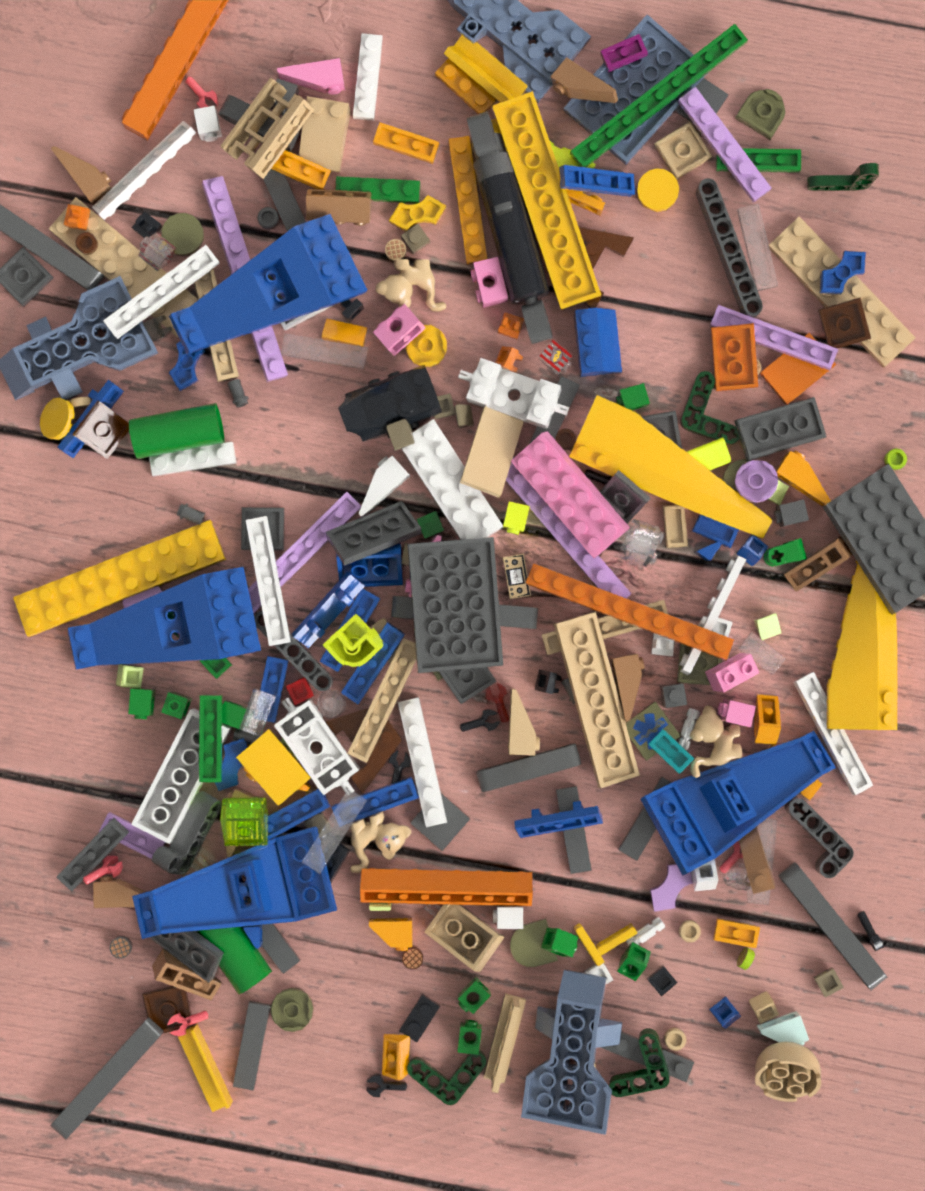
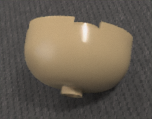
M778 1042L765 1048L758 1056L755 1065L756 1086L759 1085L764 1090L766 1096L780 1101L794 1102L797 1101L798 1097L806 1095L812 1097L821 1087L820 1064L814 1053L805 1046L794 1042Z

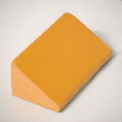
M326 319L321 338L327 341L363 348L368 328Z
M384 1034L382 1075L399 1081L408 1075L410 1036Z

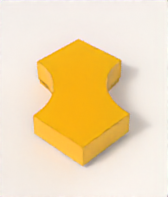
M429 195L423 201L414 205H406L399 202L389 222L405 232L419 223L426 222L436 225L445 211L446 205Z

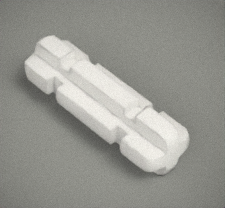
M692 708L688 709L686 715L688 718L684 721L680 734L682 737L678 741L685 750L689 749L691 743L689 742L691 739L690 733L694 729L695 721L700 714L698 710Z
M657 917L652 920V924L648 923L637 931L638 934L629 938L626 942L628 945L632 942L637 945L640 942L644 943L654 936L657 930L661 931L664 929L665 924Z

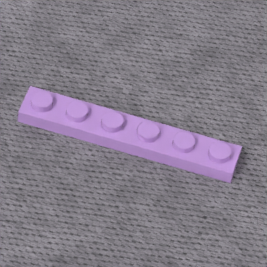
M694 87L682 96L678 103L754 203L771 190L770 185L699 90Z
M718 305L710 324L711 327L754 323L755 343L830 371L838 352L837 348Z

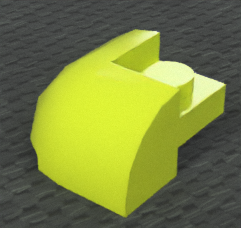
M355 614L323 646L343 666L360 667L383 647V642L374 628L370 629Z

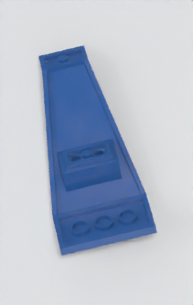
M331 214L294 226L193 305L171 313L169 318L188 355L204 348L333 306L362 295L368 290ZM277 295H281L283 300L279 299Z
M244 567L199 575L90 624L67 628L75 670L104 665L218 660L261 651ZM168 612H172L174 614V619L171 620L168 618ZM173 633H177V634H178V636H179V639H178V640H173V639H172V634H173Z
M812 731L792 741L700 772L698 778L691 775L674 781L645 795L640 800L682 876L717 858L815 780L836 767L815 731Z
M317 827L276 837L157 889L132 896L142 939L167 933L296 922L337 911ZM243 875L246 877L245 883L242 881ZM248 896L251 898L250 904L247 902Z

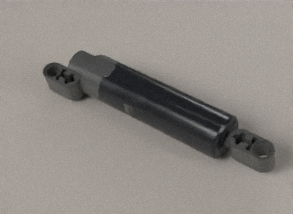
M485 111L467 118L473 141L472 148L476 159L473 167L510 301L515 305L526 304L521 306L530 341L532 344L553 338L543 300H539L548 295L549 287L527 208L509 154L506 152L502 134L494 133L489 113Z

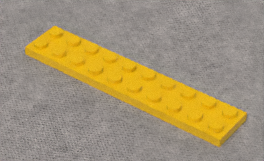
M533 91L493 105L492 108L560 309L563 310L600 297L601 292L567 191L560 188L559 168Z
M208 520L200 525L185 529L13 598L26 635L31 637L134 595L225 561L226 558L211 520Z

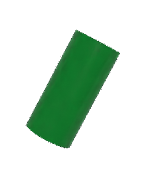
M217 403L129 420L131 443L137 459L225 442L222 419Z
M243 927L196 931L224 952L219 967L238 995L252 988L272 972V969L259 950L252 944Z

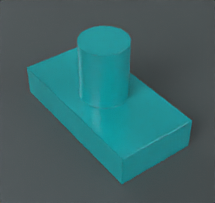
M664 729L648 744L679 774L694 760V757Z

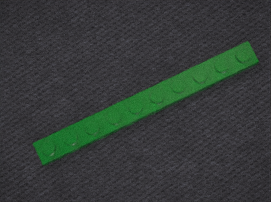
M733 24L570 151V155L580 167H588L745 45L748 39L737 25Z

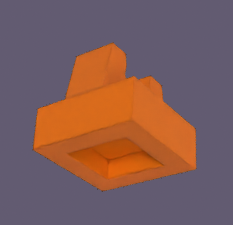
M68 204L64 226L86 231L90 209Z
M504 312L498 334L518 340L524 318Z
M502 346L495 363L500 364L503 369L517 372L518 368L513 365L514 361H522L523 356L513 347Z

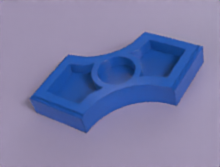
M844 251L842 259L836 267L821 272L820 293L842 294L848 279L865 273L866 252Z
M181 341L176 343L179 352L178 361L175 367L169 371V374L179 391H182L199 381L196 376V364L206 351L202 349L187 355Z
M244 738L224 745L225 756L222 761V782H215L218 791L239 785L238 771L242 764L236 757L248 748Z

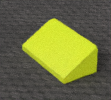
M724 438L687 451L709 470L731 462Z

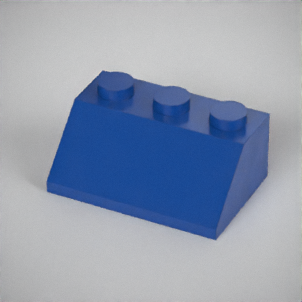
M603 308L575 310L574 324L580 377L622 373L616 310Z
M401 543L345 566L336 553L339 580L348 571L365 585L364 587L403 585Z

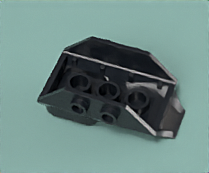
M425 365L400 373V371L390 373L387 379L381 381L380 378L368 382V386L346 393L344 402L338 407L347 432L357 434L361 437L362 442L385 436L390 438L386 426L394 422L406 419L411 429L414 430L420 427V423L442 412Z

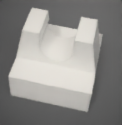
M653 633L651 654L673 656L675 641Z

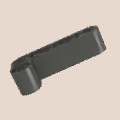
M228 95L218 114L226 121L236 125L250 104L232 95ZM268 117L257 134L264 137L275 121ZM300 130L285 150L292 151L301 133Z
M205 791L199 792L194 798L170 847H159L152 856V862L170 874L184 875L190 869L221 809V801Z
M799 797L792 798L785 804V810L826 850L816 861V871L825 878L835 877L852 860L854 855L852 847L806 801ZM793 804H799L798 807L805 813L801 814L794 810ZM810 817H815L816 824L813 827L807 826V820ZM825 832L831 833V839L828 842H823L822 840ZM845 847L846 854L843 857H838L837 852L839 848ZM826 862H830V871L823 872V865Z

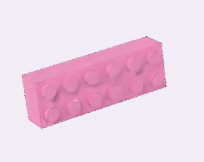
M548 431L541 433L511 460L518 471L593 558L599 556L630 529L628 524Z

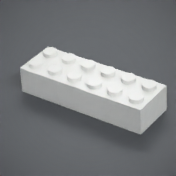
M431 420L414 431L415 443L401 449L459 539L487 538L502 529V523L481 491L459 483L464 465L435 420Z
M195 708L190 709L131 824L168 844L172 843L194 798L204 783L199 782L200 711ZM223 723L222 746L232 727Z

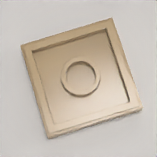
M691 121L654 143L656 150L676 179L681 178L712 158L711 153Z

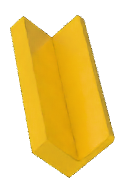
M463 35L460 36L454 46H449L444 52L451 61L500 103L521 96L527 88V84L478 42L473 44Z
M197 1023L193 1027L187 1028V1033L180 1037L178 1036L211 1111L214 1112L223 1107L228 1109L233 1100Z

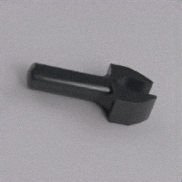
M589 469L585 471L587 478L604 485L613 477H607Z
M491 709L483 710L481 718L460 724V729L462 732L484 726L488 728V731L495 730L500 721L489 723L485 722V720L490 715L498 713Z
M399 750L390 756L389 763L394 767L391 784L400 781L402 770L405 767H410L411 759L407 752H405L404 762L398 765L397 761Z
M865 911L859 912L857 916L868 935V941L874 951L884 948Z
M375 1073L367 1079V1082H376L379 1085L377 1088L367 1087L366 1091L373 1097H380L384 1090H407L406 1082L384 1081L381 1078V1074Z

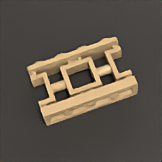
M272 78L267 81L221 145V148L236 160L242 152L249 155L244 164L262 179L265 178L314 111L310 104L299 95L294 94L289 102L282 99L287 90ZM275 101L278 102L272 112L269 111ZM285 108H287L288 110L286 111L284 116L280 118V114L283 112ZM269 117L275 122L264 137H261L257 132ZM250 136L253 137L245 147L244 144ZM259 143H262V146L255 154L253 151Z

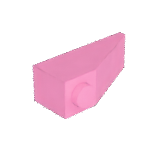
M340 58L277 68L279 78L293 84L331 95L345 90Z

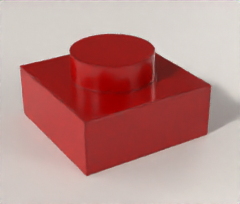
M305 677L286 686L295 705L315 696Z

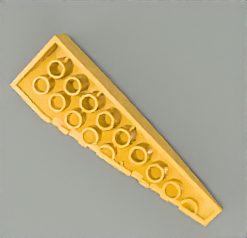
M599 395L596 396L570 453V458L610 476H614L619 470L644 491L726 525L764 538L773 521L771 517L753 503L744 499L736 490L727 485L725 481L714 475L707 467L684 449L677 446L674 441L663 435L651 423L649 424L638 413Z
M856 560L857 567L855 575L852 576L851 593L847 597L840 627L842 629L841 636L836 644L838 649L831 669H833L832 675L827 683V729L897 730L896 614H890Z

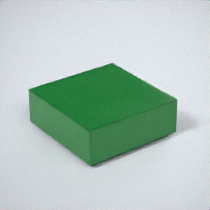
M436 511L417 519L425 539L444 531Z

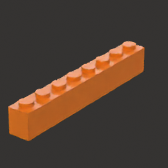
M229 0L188 1L182 19L179 18L174 27L175 31L164 43L163 52L155 58L152 71L145 75L144 85L140 91L135 93L132 100L133 104L130 109H126L122 116V124L127 130L147 141L149 140Z
M361 869L360 901L362 903L532 906V872Z

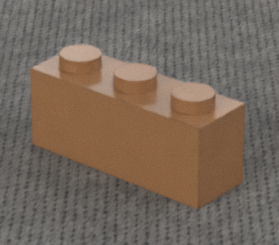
M308 189L306 194V220H314L331 214L334 223L338 225L345 224V222H352L358 226L366 225V223H370L371 192Z

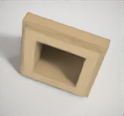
M767 991L749 1000L760 1024L779 1015Z

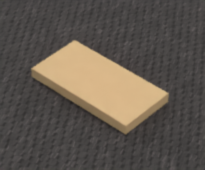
M485 406L482 410L459 483L499 498L504 488L524 421Z

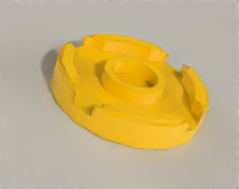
M658 168L649 170L638 182V200L647 209L655 212L665 211L673 206L678 198V181L667 170Z
M424 325L426 329L406 346V352L414 364L432 367L444 359L447 352V340L438 328L432 325Z
M59 397L53 398L46 404L40 416V429L45 437L60 440L71 430V418L74 419L75 414L74 408L69 401Z

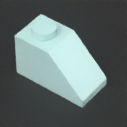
M797 1011L757 1025L762 1035L777 1042H794L804 1045V1042L809 1040L802 1018Z

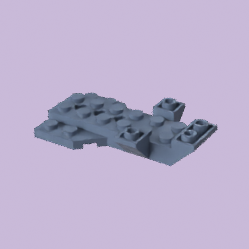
M447 0L453 9L465 18L457 28V31L473 44L487 35L503 48L505 66L527 84L524 92L529 93L533 91L537 103L553 86L551 75L567 57L573 61L591 39V35L559 10L532 12L518 0ZM518 26L520 27V31H512V27ZM529 39H530V40L535 39V40H536V44H535V43H532L531 45L528 44V43H529ZM546 52H547V53L551 52V53H552V57H551V56H548V57L546 58V57H545V53H546Z
M121 276L82 293L71 322L52 330L46 317L26 325L32 340L12 348L0 359V370L15 400L35 392V389L52 381L62 399L68 400L83 393L73 373L74 371L93 362L121 371L158 354L143 321L119 339L113 335L103 322V320L132 300ZM100 329L106 332L102 338L100 336L96 337L98 335L97 331ZM81 338L84 341L87 340V342H85L86 345L82 347L80 345H76L79 343L78 340Z
M564 969L556 1010L538 1006L535 1029L552 1039L551 1054L548 1060L533 1069L526 1076L521 1118L606 1135L612 1089L594 1067L596 1049L598 1047L619 1045L622 1022L602 1018L600 1020L606 977ZM569 1059H575V1064H571ZM571 1079L573 1081L572 1085L568 1084L566 1080ZM564 1100H569L571 1102L570 1105H566Z

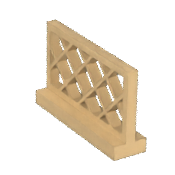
M506 993L484 1073V1078L491 1080L492 1092L496 1093L499 1091L500 1084L505 1083L526 1002L525 998Z

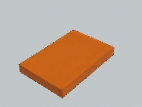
M754 323L711 327L716 391L759 387Z
M810 332L804 336L816 341ZM782 354L760 372V375L784 404L788 405L829 370ZM833 362L831 369L836 366L835 362Z

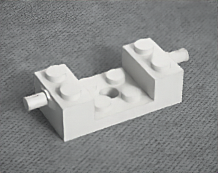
M480 358L477 369L473 374L461 370L458 376L459 379L470 382V388L466 396L469 403L483 408L486 406L544 429L548 428L554 411L567 416L569 407L558 404L561 385L543 379L538 381L501 368L500 364ZM512 390H517L521 394L517 401H512L508 397Z
M289 697L281 703L289 713L274 725L323 795L338 786L343 788L347 796L353 793L355 790L347 780L360 769L353 757L347 754L348 751L346 752L312 700H308L303 705L295 707ZM318 741L322 744L323 749L321 753L316 754L311 751V744Z

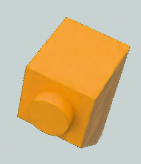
M757 694L754 718L755 743L776 745L781 730L778 696Z
M370 918L369 927L391 948L395 947L396 951H406L408 947H412V918Z

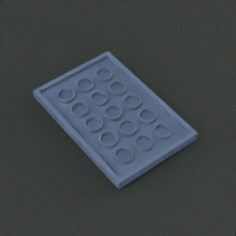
M646 15L625 38L626 40L640 34L648 55L609 73L603 63L593 74L616 89L618 101L616 103L572 98L563 108L565 113L591 135L694 55L649 15ZM705 76L609 149V151L627 165L680 105L678 100L696 87Z

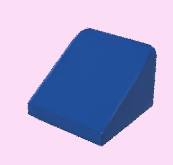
M751 534L738 550L737 555L746 559L745 562L750 566H754L769 546Z
M718 541L694 553L705 561H710L722 544Z
M262 925L243 926L254 947L259 949L263 944Z
M726 996L709 1009L724 1029L741 1017Z

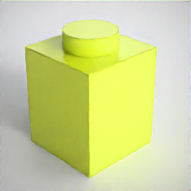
M509 501L503 528L507 529V533L519 535V532H524L530 506Z

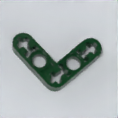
M861 164L852 175L810 176L807 178V190H865L879 177V164Z
M703 371L694 380L681 417V426L687 431L712 440L724 438L726 445H733L739 440L736 426L704 415L715 378L712 373ZM704 376L708 377L707 381L710 382V384H706L703 390L707 392V395L702 391H695V388L698 390L701 388L702 382L699 381V378L703 379ZM696 395L703 398V405L700 407L692 404V398ZM688 408L693 411H700V414L695 413L693 420L696 421V424L693 423L691 426H688V421L685 420L692 413V411H688ZM708 422L714 423L716 426L715 433H707L705 431V424ZM721 426H723L722 431L729 432L733 430L735 438L727 440V435L720 434V437H717Z
M646 1028L639 1034V1046L646 1069L612 1076L609 1081V1087L612 1089L613 1096L624 1097L663 1089L668 1086L670 1082L669 1070L658 1034L655 1030ZM645 1037H649L650 1039H652L651 1048H649L648 1041L645 1040ZM655 1054L660 1057V1060L658 1062H651L648 1057ZM657 1069H660L663 1080H659L657 1077ZM635 1078H642L645 1080V1083L638 1086L633 1080ZM619 1083V1085L622 1086V1088L618 1089V1087L615 1086V1084Z
M480 1050L479 1055L468 1054L449 1079L420 1057H414L409 1060L407 1071L415 1081L443 1103L454 1105L484 1069L486 1056ZM478 1056H480L481 1064L476 1063L474 1065L473 1071H475V1073L473 1074L472 1071L469 1069L470 1066L473 1064L472 1057L477 1058ZM412 1064H421L420 1069L426 1073L424 1080L421 1079L423 1074L420 1071L413 1072ZM459 1073H468L470 1076L469 1081L466 1083L459 1082L457 1078ZM430 1076H437L440 1083L433 1087L428 1084L427 1080ZM443 1083H446L444 1088L447 1091L451 1092L454 1090L455 1098H446L447 1093L443 1089L440 1093L438 1092L442 1088Z

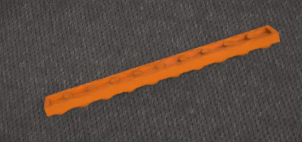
M534 563L526 581V585L723 660H727L734 639Z

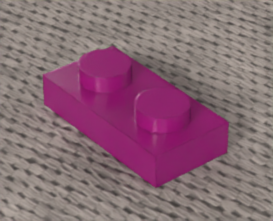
M637 34L601 50L600 55L609 73L646 57L648 52L640 34Z

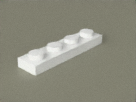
M361 34L353 119L374 121L383 42L382 35Z
M233 442L149 457L152 476L237 463Z

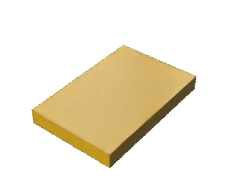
M270 729L236 757L278 806L311 778Z

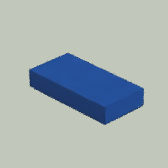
M699 514L691 532L714 542L719 541L723 546L731 548L739 529Z

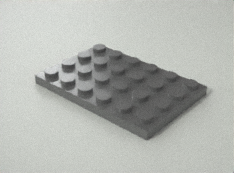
M887 464L824 505L823 509L890 614L893 615L925 593V519L891 466Z
M494 537L407 544L417 672L427 673L503 666Z

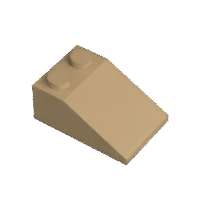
M307 96L306 101L314 111L302 126L299 156L332 172L340 173L351 112L349 103Z
M511 688L508 753L510 755L535 756V751L540 749V738L536 737L535 730L517 690Z
M444 904L425 930L428 936L473 971L481 972L505 938L462 905Z

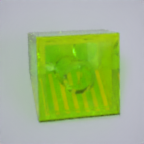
M223 798L220 820L225 846L268 845V809L266 798Z

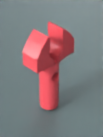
M192 77L186 79V84L199 97V102H197L199 108L209 107L206 105L205 99L212 100L218 107V97L213 90L205 92Z
M739 841L732 845L734 847L733 854L719 867L722 873H726L740 858H743L742 852H740Z
M106 856L102 860L103 866L83 877L84 883L90 884L106 874H111L113 878L118 876L123 869L122 861L119 862L118 856Z
M202 1011L186 1018L182 1017L180 1013L173 1015L167 1025L174 1022L182 1023L179 1029L173 1030L170 1033L179 1037L185 1035L189 1025L208 1019L207 1011Z

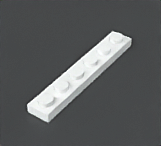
M182 121L92 208L104 220L113 215L116 208L129 200L131 194L137 188L142 187L152 174L157 173L168 159L173 158L177 150L189 143L196 132L187 123Z
M205 245L103 320V322L113 335L119 339L219 265V261L207 245Z
M268 517L246 520L269 646L290 643V634Z
M738 556L735 560H730L726 568L728 574L725 579L721 578L716 588L719 590L716 598H711L707 606L710 611L707 617L703 615L698 626L712 631L746 559ZM691 648L688 655L684 654L679 664L682 666L680 672L689 675L701 651Z
M811 672L794 681L793 683L851 794L857 795L873 786L845 730L827 729V696L815 673Z
M418 697L398 702L425 825L430 827L447 823L420 699Z

